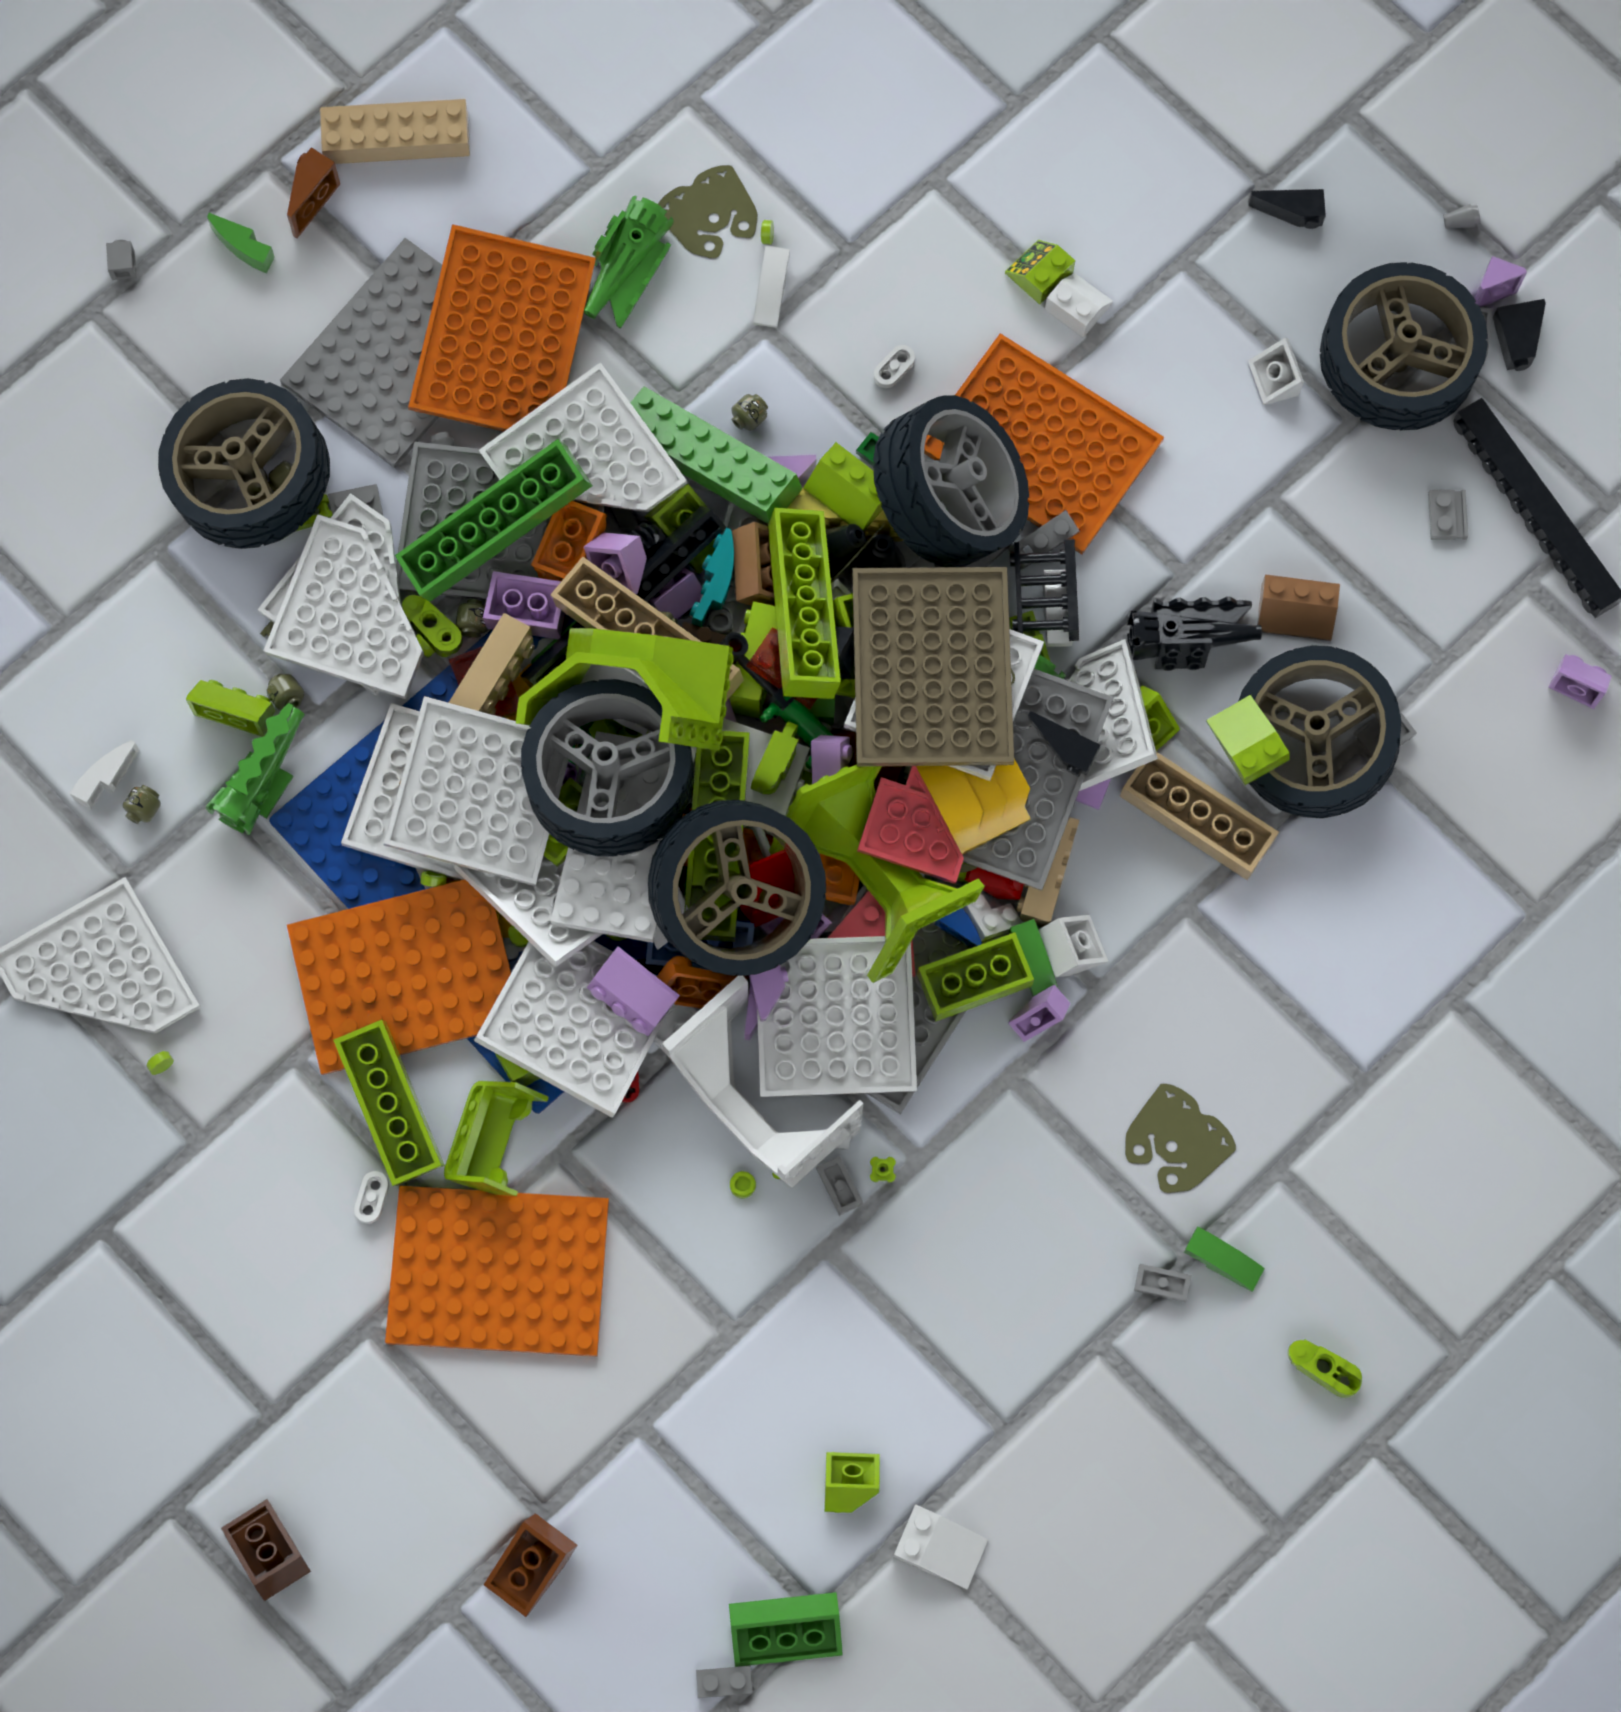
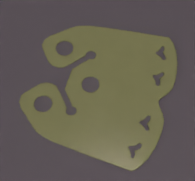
M730 165L713 167L700 173L694 179L691 186H680L673 189L658 203L662 208L666 207V204L669 203V210L665 209L667 211L665 217L668 220L672 217L674 220L669 230L687 250L699 256L707 258L719 257L723 247V240L719 236L698 235L697 231L717 232L728 225L732 210L737 211L730 228L734 236L751 238L756 231L758 214L755 205L734 168ZM725 171H727V173H725L724 177H722L721 175H718V174H717V173H724ZM709 177V184L701 183L702 181H706V179ZM682 193H684L682 200L679 198H675V196H680ZM712 213L718 214L719 221L716 223L710 222L709 215ZM741 221H746L749 224V228L742 231L739 229L738 224ZM708 241L713 242L715 248L711 251H707L704 248V244Z
M877 532L867 540L864 546L832 578L831 583L850 564V562L859 554V552L868 544V542L877 534Z
M1170 1084L1159 1085L1130 1125L1125 1138V1155L1130 1163L1146 1164L1151 1161L1153 1155L1151 1141L1148 1138V1135L1151 1133L1155 1135L1156 1153L1168 1163H1187L1185 1169L1174 1166H1163L1160 1168L1157 1174L1160 1190L1166 1193L1191 1190L1236 1150V1144L1229 1130L1214 1116L1201 1114L1197 1101L1191 1095ZM1165 1091H1168L1169 1094L1173 1093L1175 1096L1168 1098ZM1183 1101H1185L1186 1105L1190 1106L1191 1109L1183 1108ZM1207 1123H1209L1211 1127L1216 1128V1130L1209 1131ZM1222 1137L1225 1138V1142L1229 1146L1221 1145ZM1167 1142H1176L1177 1150L1175 1152L1168 1151L1166 1149ZM1138 1144L1142 1145L1145 1149L1144 1154L1140 1156L1133 1152L1134 1146ZM1171 1173L1175 1174L1178 1178L1177 1183L1174 1185H1170L1166 1181L1167 1175Z

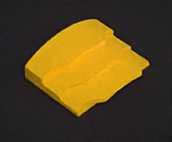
M1015 758L1014 765H996L990 781L950 766H916L962 855L1031 820L1025 808L1030 787Z

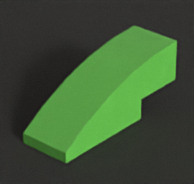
M208 213L207 219L211 229L226 248L251 267L267 274L275 258L272 247L258 242L253 229Z
M1032 919L1010 927L1009 934L1016 933L1034 977L1033 985L1029 987L1032 997L1052 985L1058 988L1035 920Z
M1198 1226L1183 1252L1206 1264V1267L1251 1292H1253L1265 1269L1241 1251Z

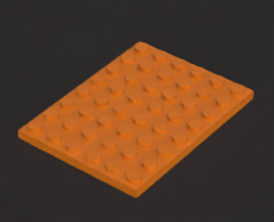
M452 224L408 410L504 432L567 387L596 258Z
M1001 333L955 394L987 410L1013 441L1020 455V461L1023 463L1028 480L1029 510L1027 520L1040 528L1067 510L1080 530L1078 534L1068 540L1075 539V551L1083 555L1164 440V436ZM927 435L924 454L933 460L939 461L944 443L931 435Z
M465 879L287 924L321 1075L345 1070L333 1041L334 1039L379 1020L387 1022L400 1055L477 1036L511 974L497 910Z
M399 1186L385 1343L391 1345L597 1357L609 1198L517 1193V1196L495 1195L481 1190Z

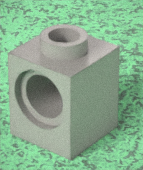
M115 240L112 243H106L107 267L111 279L136 278L135 250L131 241Z

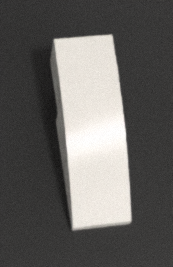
M765 246L753 320L754 325L778 327L790 259V249Z
M1044 570L1043 575H1059L1061 572H1066V570ZM1043 585L1044 598L1062 597V594H1067L1066 587H1061V585ZM1062 607L1044 608L1045 620H1063V617H1068L1067 609L1062 610ZM1046 630L1047 647L1072 646L1073 641H1069V632Z
M130 740L116 747L94 763L70 791L69 794L74 801L92 810L104 788L114 793L139 752L136 743Z

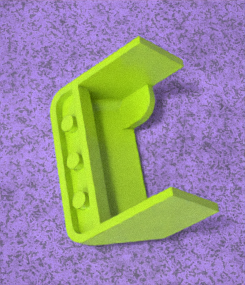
M476 1082L469 1092L445 1164V1179L495 1195L517 1196L518 1191L507 1187V1172L499 1167L514 1121L522 1120L530 1114L533 1101L547 1102L549 1097L517 1082Z

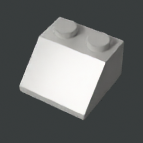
M1073 273L1061 280L1049 294L1045 310L1084 338L1112 305L1113 300L1076 273Z
M1090 915L1058 918L1039 929L1055 977L1072 976L1108 962Z

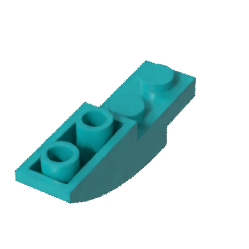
M727 527L723 535H717L713 544V548L716 549L712 556L707 555L702 569L705 570L704 579H706L700 593L703 597L700 603H694L690 612L692 624L699 627L703 626L711 608L714 610L723 608L730 588L734 562V544L731 529Z

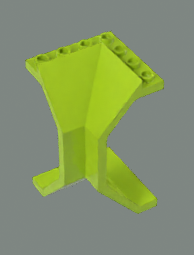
M570 628L566 660L519 697L516 724L530 725L538 711L553 697H559L557 694L580 684L592 664L634 669L639 673L662 705L658 742L719 751L720 744L723 741V720L727 712L725 704L727 692L730 688L729 674L730 667L733 664V647L658 635L595 628Z
M856 764L850 768L847 766L843 767L830 777L828 775L823 776L810 786L805 784L799 788L794 802L788 808L789 812L786 817L793 820L808 834L818 853L847 863L884 909L885 944L867 974L871 982L875 983L894 972L918 929L976 902L985 886L979 879H976L957 889L926 879L917 871L857 852L875 797L874 781L882 766L857 767ZM773 837V843L769 849L771 855L784 850L775 837Z

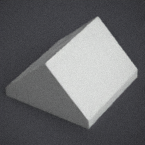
M1288 338L1280 340L1248 360L1263 404L1267 405L1299 396L1304 380Z

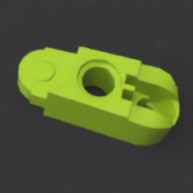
M409 595L403 600L402 609L413 629L423 637L439 656L449 657L459 651L463 644L461 631L432 603L421 596ZM431 620L437 622L432 628L424 626L426 622ZM445 636L451 638L448 642L443 641Z
M788 721L782 733L774 731L751 783L752 790L770 795L775 793L781 781L785 780L796 755L798 739L795 736L798 725Z
M1306 1339L1294 1341L1289 1346L1287 1354L1291 1364L1336 1396L1348 1398L1356 1394L1362 1384L1361 1371L1356 1365L1348 1362V1360ZM1318 1360H1324L1328 1363L1329 1371L1327 1373H1322L1318 1370ZM1341 1377L1348 1378V1386L1341 1383Z

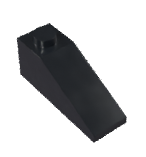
M1324 189L1251 191L1248 200L1249 207L1297 227L1317 228L1323 225L1326 217Z
M1030 711L1028 714L1029 721L1062 764L1067 766L1066 771L1079 777L1081 773L1087 776L1100 750V744Z

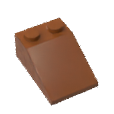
M312 147L307 153H303L297 161L287 211L289 224L295 238L301 235L340 186L335 162Z
M535 1513L522 1523L483 1585L523 1616L527 1617L564 1568L578 1545Z

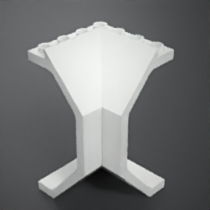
M737 976L663 1042L662 1048L704 1104L744 1147L790 1187H794L835 1148L849 1149L850 1139L861 1130L863 1103L859 1100L827 1130L778 1133L734 1085L731 1023L748 1006V981L743 976Z

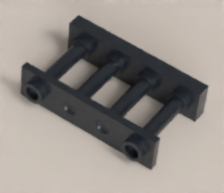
M1075 539L1064 540L1065 549H1060V552L1020 554L1019 542H1014L1015 552H1010V567H1015L1017 619H1012L1014 631L1023 634L1024 631L1063 630L1064 632H1069V641H1079ZM1060 562V565L1065 564L1066 572H1061L1059 575L1021 576L1020 564ZM1061 585V587H1066L1067 594H1062V597L1022 599L1021 586ZM1062 607V610L1067 609L1068 617H1063V620H1022V609Z

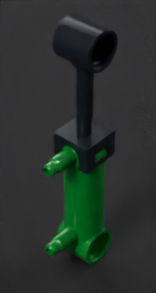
M733 632L728 634L719 643V645L733 647V665L738 662L771 696L763 705L766 709L760 716V720L763 723L779 715L786 723L789 721L798 725L797 734L810 748L811 741L818 736H834L797 697L783 696V687L778 690L745 656L749 645L743 635ZM811 756L808 758V761L805 763V766H806L808 769H811V768H812V757H811Z

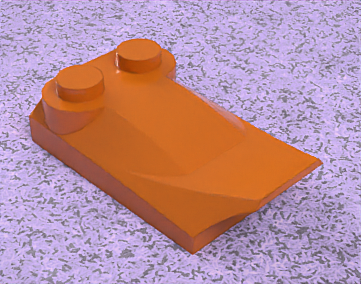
M571 501L554 513L531 563L539 578L562 581L582 557L587 559L584 546L605 531L607 515L575 501Z
M675 956L666 963L656 977L680 995L674 1005L701 1009L738 975L732 976L692 967L691 960L688 958ZM743 975V977L748 980L749 975Z

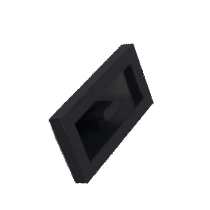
M835 626L840 678L855 679L854 627Z

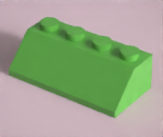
M837 1592L729 1604L735 1667L843 1655Z

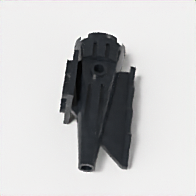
M1230 596L1218 601H1211L1206 597H1201L1195 601L1175 598L1169 602H1162L1154 598L1151 612L1129 611L1127 625L1131 626L1129 633H1127V642L1130 646L1133 660L1157 657L1155 669H1163L1165 671H1172L1174 669L1198 670L1205 668L1212 647L1261 640L1262 629L1261 625L1237 623L1252 608V601L1236 600Z

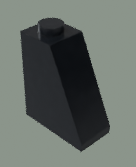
M1545 299L1497 307L1492 318L1507 370L1523 371L1529 368L1535 359L1546 305Z

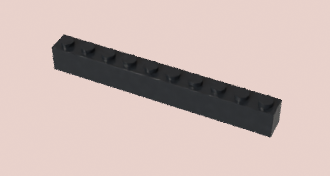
M1483 398L1458 411L1453 420L1456 431L1465 437L1471 452L1474 455H1478L1484 470L1496 480L1499 491L1502 494H1506L1509 498L1512 509L1522 516L1527 530L1532 534L1534 533L1543 552L1550 555L1555 569L1559 573H1563L1568 580V586L1571 591L1577 593L1581 598L1584 609L1591 613L1594 618H1597L1620 604V587Z
M700 506L646 557L637 596L648 602L709 545L718 534L726 529V526L712 509ZM576 622L571 628L585 627L582 626L580 623ZM570 629L520 675L530 688L566 660Z

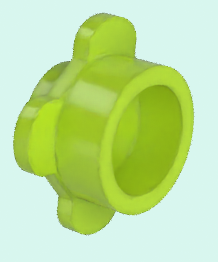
M873 1157L870 1160V1165L872 1166L871 1181L875 1183L878 1181L893 1182L896 1178V1175L893 1173V1167L896 1164L893 1157H887L886 1159ZM884 1167L885 1171L881 1172L880 1168Z

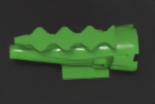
M633 196L629 201L626 211L622 210L618 217L614 215L611 218L604 234L605 236L601 235L592 253L596 258L595 266L597 267L600 263L601 270L584 308V314L595 319L610 300L616 326L620 329L633 311L636 303L671 247L670 243L667 242L665 245L660 240L674 223L673 218L670 217L668 220L665 217L667 212L665 209L644 197L639 201L636 200L637 196Z
M288 703L278 715L266 719L268 729L266 735L253 739L254 753L250 751L245 759L239 761V769L225 783L227 787H222L207 804L206 810L213 815L216 811L220 817L219 821L240 833L245 831L247 835H250L259 815L266 819L268 818L294 777L281 769L280 766L305 716L301 710Z

